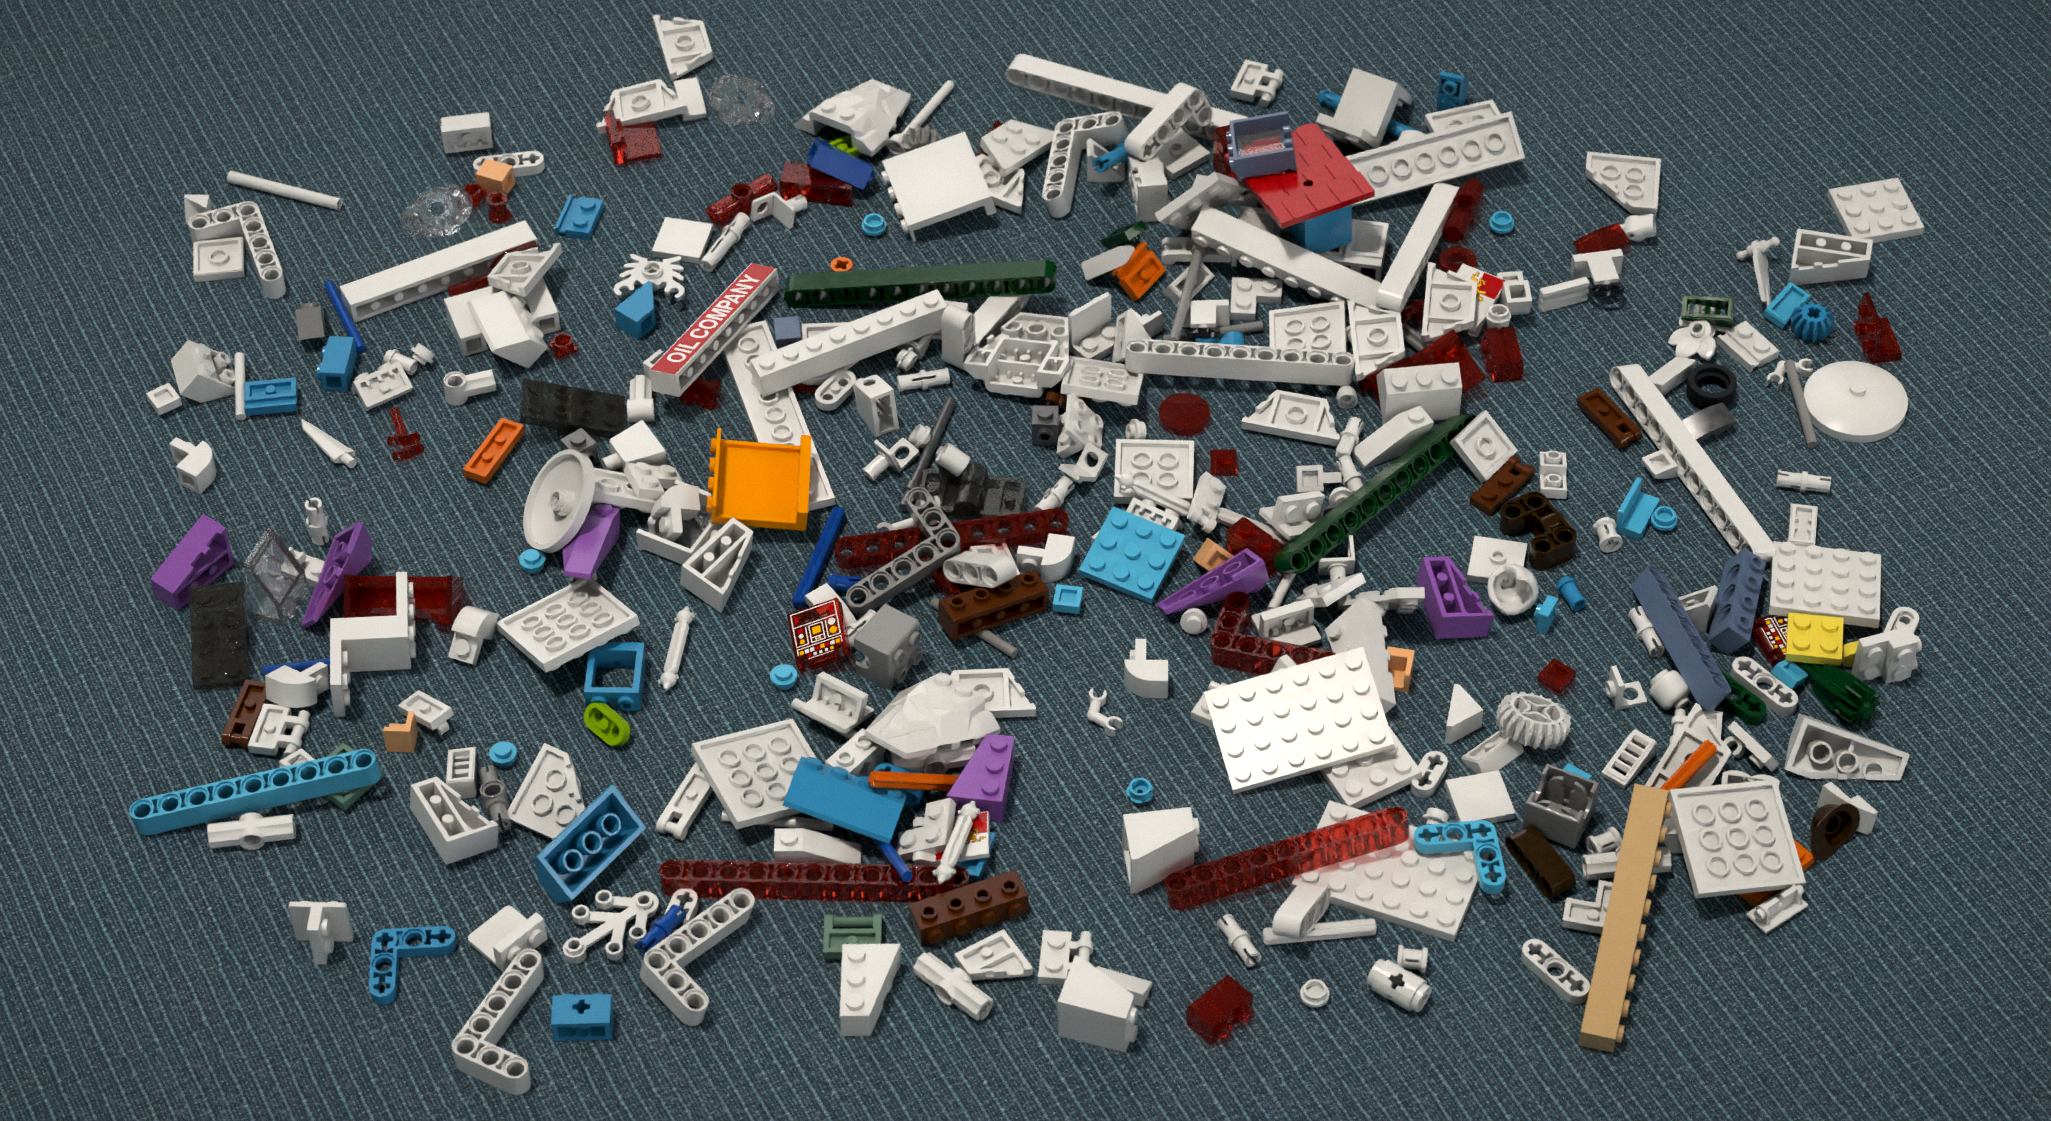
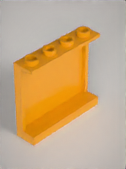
M717 428V437L711 438L710 454H715V458L710 457L709 473H714V477L708 478L707 492L712 493V497L707 496L706 512H711V523L726 524L733 517L745 526L806 531L812 436L801 435L800 446L721 439V428Z

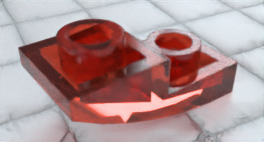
M1616 223L1595 230L1574 241L1573 244L1579 254L1623 249L1630 245L1631 241L1620 225Z

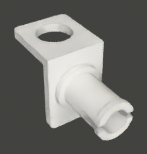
M772 192L752 201L750 219L756 221L772 214L790 229L793 228L794 214L807 209V200L802 195H797L785 201L776 192ZM767 202L765 209L757 213L758 207L762 203Z
M901 438L890 449H887L878 440H875L874 444L878 450V455L862 471L871 481H874L888 466L893 467L900 473L920 452L905 438ZM901 448L909 449V455L905 459L896 458V452Z
M1353 535L1348 536V557L1321 558L1318 562V575H1330L1331 582L1346 577V574H1354L1355 552Z

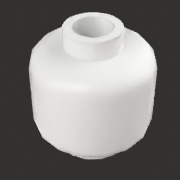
M1665 669L1651 680L1650 694L1664 710L1682 709L1690 701L1687 698L1690 694V689L1677 671Z

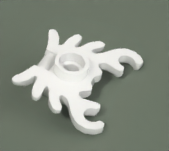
M631 254L630 257L635 263L624 265V269L628 271L621 273L620 279L625 280L617 283L613 289L615 296L620 299L622 297V292L620 291L629 290V293L633 294L635 285L642 287L649 281L652 283L653 291L665 288L666 296H669L672 292H677L675 300L680 301L685 296L684 287L678 283L684 281V277L679 274L683 272L684 268L676 265L680 262L681 256L657 262L648 261L647 258Z

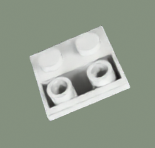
M188 340L171 359L180 395L200 403L235 395V373L230 356L226 353L215 351L204 344Z

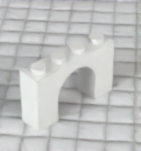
M542 277L527 297L523 298L526 301L528 311L535 318L534 322L537 328L543 334L560 330V322L557 308ZM489 286L444 299L447 319L463 357L488 350L487 342L467 303L471 299L505 290Z

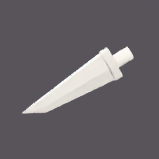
M301 418L303 431L323 450L332 462L344 463L349 468L355 467L357 460L353 458L355 456L354 450Z

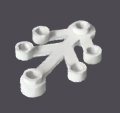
M601 890L595 896L596 905L599 909L606 910L610 907L624 908L625 910L621 913L589 911L585 905L575 906L572 910V917L576 924L599 923L602 925L580 939H568L563 946L565 960L570 964L583 962L587 957L586 949L612 933V938L606 944V955L610 960L622 958L624 954L622 944L627 922L636 917L635 926L629 930V937L631 943L637 945V942L646 935L648 918L654 916L658 910L659 901L657 896L651 892L644 891L635 894L633 897L612 896V893L608 890ZM603 898L608 899L607 901H600ZM580 913H584V914H585V915H583V916H577V915L580 914ZM638 933H639V934H642V935L639 936V937H635V936H634L635 934H638ZM612 949H619L616 952H611Z

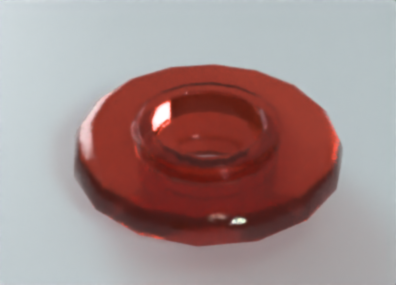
M1448 247L1438 256V264L1445 272L1451 270L1457 273L1462 263L1473 268L1477 266L1475 254L1465 247Z

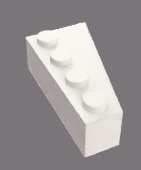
M1360 597L1325 629L1334 655L1360 647L1364 648L1379 698L1386 714L1396 705L1393 676L1391 672H1388V662L1391 659L1389 650L1385 648L1384 638L1387 637V628L1382 624V616L1385 615L1384 606Z

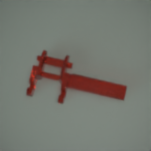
M392 407L389 412L396 434L387 438V444L392 446V441H395L397 446H404V449L393 452L392 459L397 461V456H400L402 461L412 459L413 455L424 451V445L418 442L421 436L416 432L407 434L399 408Z

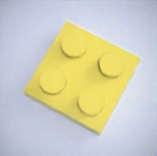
M1789 612L1785 661L1841 666L1844 618Z

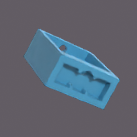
M607 642L602 646L589 650L584 686L586 708L591 703H605L613 710H641L647 661L644 642ZM596 668H635L633 687H594Z

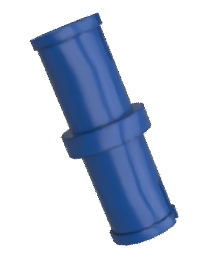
M672 905L660 920H655L651 924L649 932L637 942L638 949L645 946L641 951L642 954L645 955L648 950L671 935L676 926L686 918L684 911L680 915L677 914L682 909L681 907Z

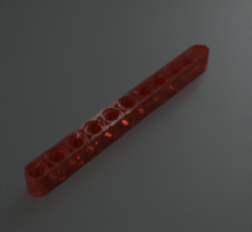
M671 859L664 861L659 867L661 890L670 897L679 889H692L696 892L698 898H723L733 890L743 888L750 891L754 899L917 902L970 884L969 872L962 866H954L952 869H955L956 873L942 884H939L937 876L933 875V870H936L939 865H907L913 874L910 881H903L892 864Z

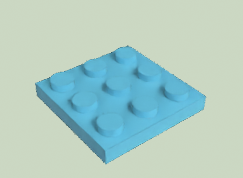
M1113 506L1079 568V575L1152 604L1185 542V535Z

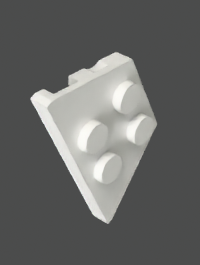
M653 15V23L670 81L713 59L712 49L703 21L685 20L674 17L673 21L661 20L660 15Z
M661 79L613 90L610 102L603 111L604 118L596 126L598 133L603 134L688 113L689 110L685 101L681 102L672 89L667 88Z
M1009 120L983 136L980 146L989 155L990 161L993 164H998L1000 167L999 174L1005 177L1050 149L1054 131Z
M984 154L976 156L994 204L1021 214L1025 178L1024 170L1018 168L1007 176L1002 177L999 174L1000 167L997 163L993 164L989 156Z
M555 243L550 251L540 253L538 247L506 253L487 276L489 285L522 297H527L561 255V243Z
M1428 262L1421 342H1428L1474 327L1477 282L1469 278H1463L1451 270L1445 273L1436 269L1435 263Z
M1348 300L1356 381H1361L1405 358L1401 314L1393 310H1383L1373 305H1370L1369 308L1356 306V301Z
M1275 390L1266 401L1261 402L1256 407L1255 413L1249 418L1245 416L1241 421V429L1336 447L1340 442V436L1335 430L1334 418L1330 414L1328 401L1324 398Z
M1008 668L953 670L950 675L951 678L983 694L985 698L984 709L993 713L995 718L1036 716V706L1028 701L1024 689L1015 682L1014 676Z
M1695 703L1645 786L1660 789L1705 740H1710L1714 743L1718 751L1684 788L1711 786L1715 782L1732 752L1726 743L1721 740L1718 731L1712 723L1710 724L1699 704Z

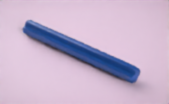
M834 507L831 510L791 600L794 604L793 607L796 609H804L807 606L805 595L814 590L845 520L846 513L842 507Z

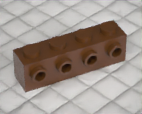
M1032 570L1016 575L1013 579L995 588L979 587L939 600L938 622L953 641L1048 610L1049 589L1038 574Z
M1016 870L908 904L909 921L921 947L937 944L942 940L957 935H965L982 927H990L997 922L1017 918L1029 912L1028 894Z

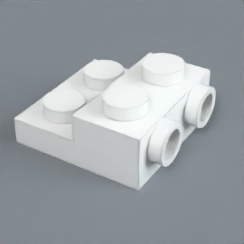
M1907 626L1859 639L1851 673L1862 681L1872 680L1881 676L1885 684L1903 681L1911 677L1912 670L1918 667L1915 657L1916 652L1922 650L1920 638L1917 635L1915 636L1911 628Z

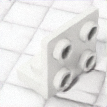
M488 112L441 118V133L445 154L493 148Z
M1108 292L1095 297L1089 303L1073 310L1069 314V351L1076 357L1100 360L1113 352L1116 327L1111 323V295Z

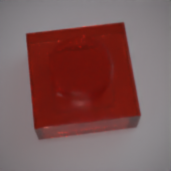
M1210 449V474L1212 476H1237L1236 449Z
M1554 658L1538 674L1537 681L1560 695L1576 678L1577 671Z

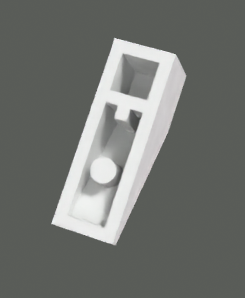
M1421 405L1397 414L1355 446L1351 453L1364 470L1404 454L1433 431L1434 422Z
M804 828L775 829L774 858L776 872L861 871V844Z

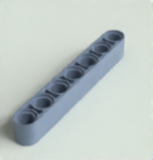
M1648 565L1631 584V588L1695 700L1704 709L1712 712L1731 692V688L1666 576L1657 567Z

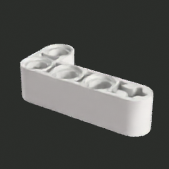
M1183 82L1178 83L1127 136L1124 142L1125 151L1139 159L1148 161L1155 156L1187 121L1201 127L1207 126L1212 120L1213 110L1202 90Z

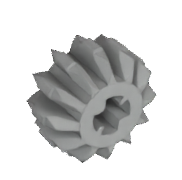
M917 124L916 129L909 127L907 133L902 137V152L906 153L942 140L941 135H938L937 129L930 130L928 125L925 128H921Z

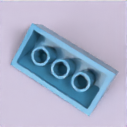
M801 756L782 806L890 844L907 794L902 793L900 789L872 788L867 781L869 777H857L849 774L842 767L835 766L832 768L822 764L817 758Z
M613 784L606 788L535 857L538 881L556 904L572 901L646 829V826Z

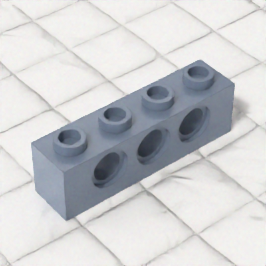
M1746 548L1724 564L1708 637L1709 643L1727 655L1732 654L1750 641L1766 565L1764 560Z

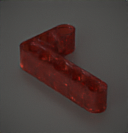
M1241 591L1231 592L1227 595L1210 637L1211 660L1215 665L1260 675L1271 673L1279 657L1286 654L1296 665L1336 654L1327 650L1245 635L1250 622V599L1246 593Z

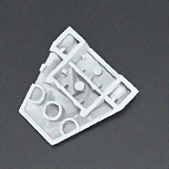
M871 79L849 91L846 90L824 100L798 120L796 128L816 135L826 125L851 134L852 146L857 148L858 152L873 157L887 144L890 130H895L897 126L896 119L897 117H902L911 100V94Z
M1020 312L1001 327L1002 333L996 338L994 335L987 337V345L983 348L979 346L974 347L963 363L964 369L975 379L983 380L989 392L1039 398L1047 387L1052 388L1060 382L1069 368L1068 317Z
M940 672L899 692L865 730L864 737L904 759H911L934 754L937 752V746L950 744L949 748L952 750L959 748L960 741L970 740L974 745L980 744L986 734H1000V727L993 713L984 709L985 698L983 694L951 678L950 675Z

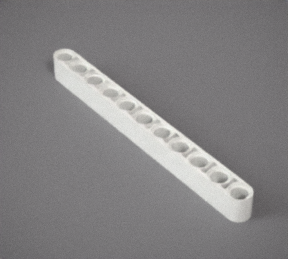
M1025 54L1016 55L1005 72L1007 80L1014 85L1101 110L1117 111L1123 116L1140 121L1167 95ZM1211 107L1213 117L1207 126L1201 127L1187 121L1181 127L1187 134L1227 145L1226 131H1230L1229 121L1249 117ZM1242 143V147H1245L1248 143Z
M1639 364L1613 367L1609 374L1612 387L1659 450L1665 449L1678 465L1677 475L1734 552L1738 554L1746 548L1766 563L1771 562L1773 556H1775L1773 542Z

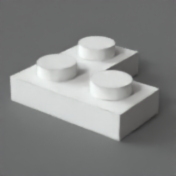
M1232 277L1230 320L1255 321L1256 303L1281 304L1282 279Z
M637 462L636 464L626 463L624 474L637 498L658 500L665 492L663 488H671L676 480L682 482L677 470L669 465L653 466L644 462Z
M952 798L926 803L923 827L899 832L896 852L903 861L913 859V853L916 851H924L931 854L945 851L954 825L956 803Z
M1599 880L1595 902L1566 898L1562 927L1602 934L1613 882Z

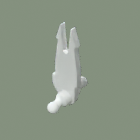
M1772 237L1768 241H1752V245L1747 246L1746 250L1739 251L1736 254V258L1740 261L1747 257L1753 258L1759 287L1758 291L1762 303L1765 302L1766 307L1771 303L1768 275L1769 266L1765 252L1769 251L1770 247L1779 245L1780 240L1778 237Z

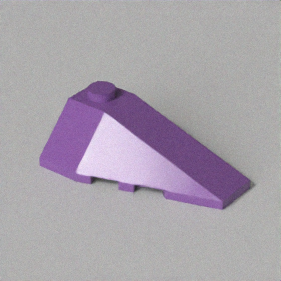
M599 504L589 509L586 519L577 534L562 548L564 576L584 579L592 578L619 539V508H612L608 504Z
M358 521L334 536L300 627L306 629L315 624L359 572L370 563L372 559V553L370 552L374 543L363 523Z
M1246 548L1157 603V606L1165 614H1170L1248 593H1255L1263 588L1264 583L1269 581L1266 565L1262 558Z

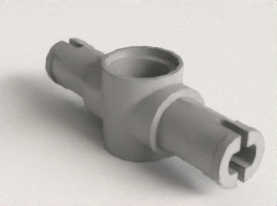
M489 765V772H486V768L482 767L479 771L482 780L480 794L485 812L499 825L498 832H502L501 825L504 826L506 831L510 828L511 822L507 813L510 804L505 785L498 779L496 767Z

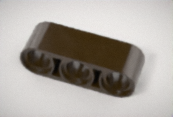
M1530 825L1506 837L1505 843L1509 853L1545 897L1552 899L1576 886V879L1572 870L1536 827Z

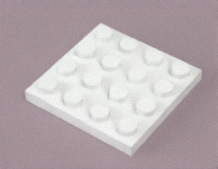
M1773 542L1775 556H1773L1771 562L1769 615L1788 617L1790 612L1844 618L1843 624L1878 628L1880 621L1881 554L1849 551L1841 548H1824L1816 545L1808 547L1795 546L1790 542Z
M582 578L496 622L498 631L547 673L558 669L562 664L574 658L583 656L585 652L597 646L606 644L609 640L620 634L628 633L632 628L640 625L638 615L594 579Z
M793 718L692 743L691 752L736 830L802 813L782 805L801 756L805 758H816Z
M1776 779L1669 790L1668 801L1672 804L1671 812L1695 898L1788 889L1793 884L1804 886L1806 880Z

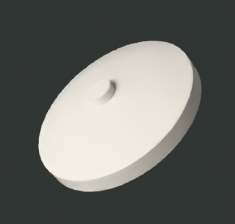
M1841 361L1821 367L1809 377L1803 393L1812 424L1825 434L1848 442H1874L1892 435L1903 424L1908 408L1906 391L1892 374L1878 366L1858 361Z
M572 449L560 451L547 461L536 476L526 500L523 516L525 538L531 547L545 553L556 552L566 546L581 528L589 512L595 489L594 467L587 455Z

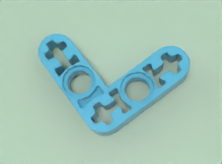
M1476 820L1420 826L1415 830L1413 846L1418 852L1433 854L1472 850L1480 888L1488 894H1498L1503 891L1506 873L1496 829L1491 822ZM1479 832H1483L1486 837H1482ZM1457 833L1462 839L1452 841L1447 838V835ZM1467 833H1470L1469 838L1471 839H1467ZM1423 837H1427L1430 842H1425ZM1490 853L1495 859L1485 861L1480 858V855ZM1489 871H1493V878L1497 882H1491V879L1488 878Z

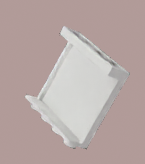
M965 132L882 161L885 171L881 172L882 178L886 186H891L887 188L891 201H897L894 204L898 218H904L900 221L904 234H910L913 242H916L913 231L983 206L987 216L997 213L992 195Z

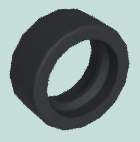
M1699 365L1688 376L1687 398L1692 405L1701 410L1722 402L1727 408L1733 403L1737 388L1736 377L1731 370L1722 365ZM1703 382H1714L1720 384L1726 390L1720 393H1709L1703 391L1697 385Z

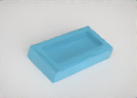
M1790 281L1767 306L1762 315L1780 329H1783L1790 322L1794 308L1800 306L1801 302L1806 304L1811 296Z

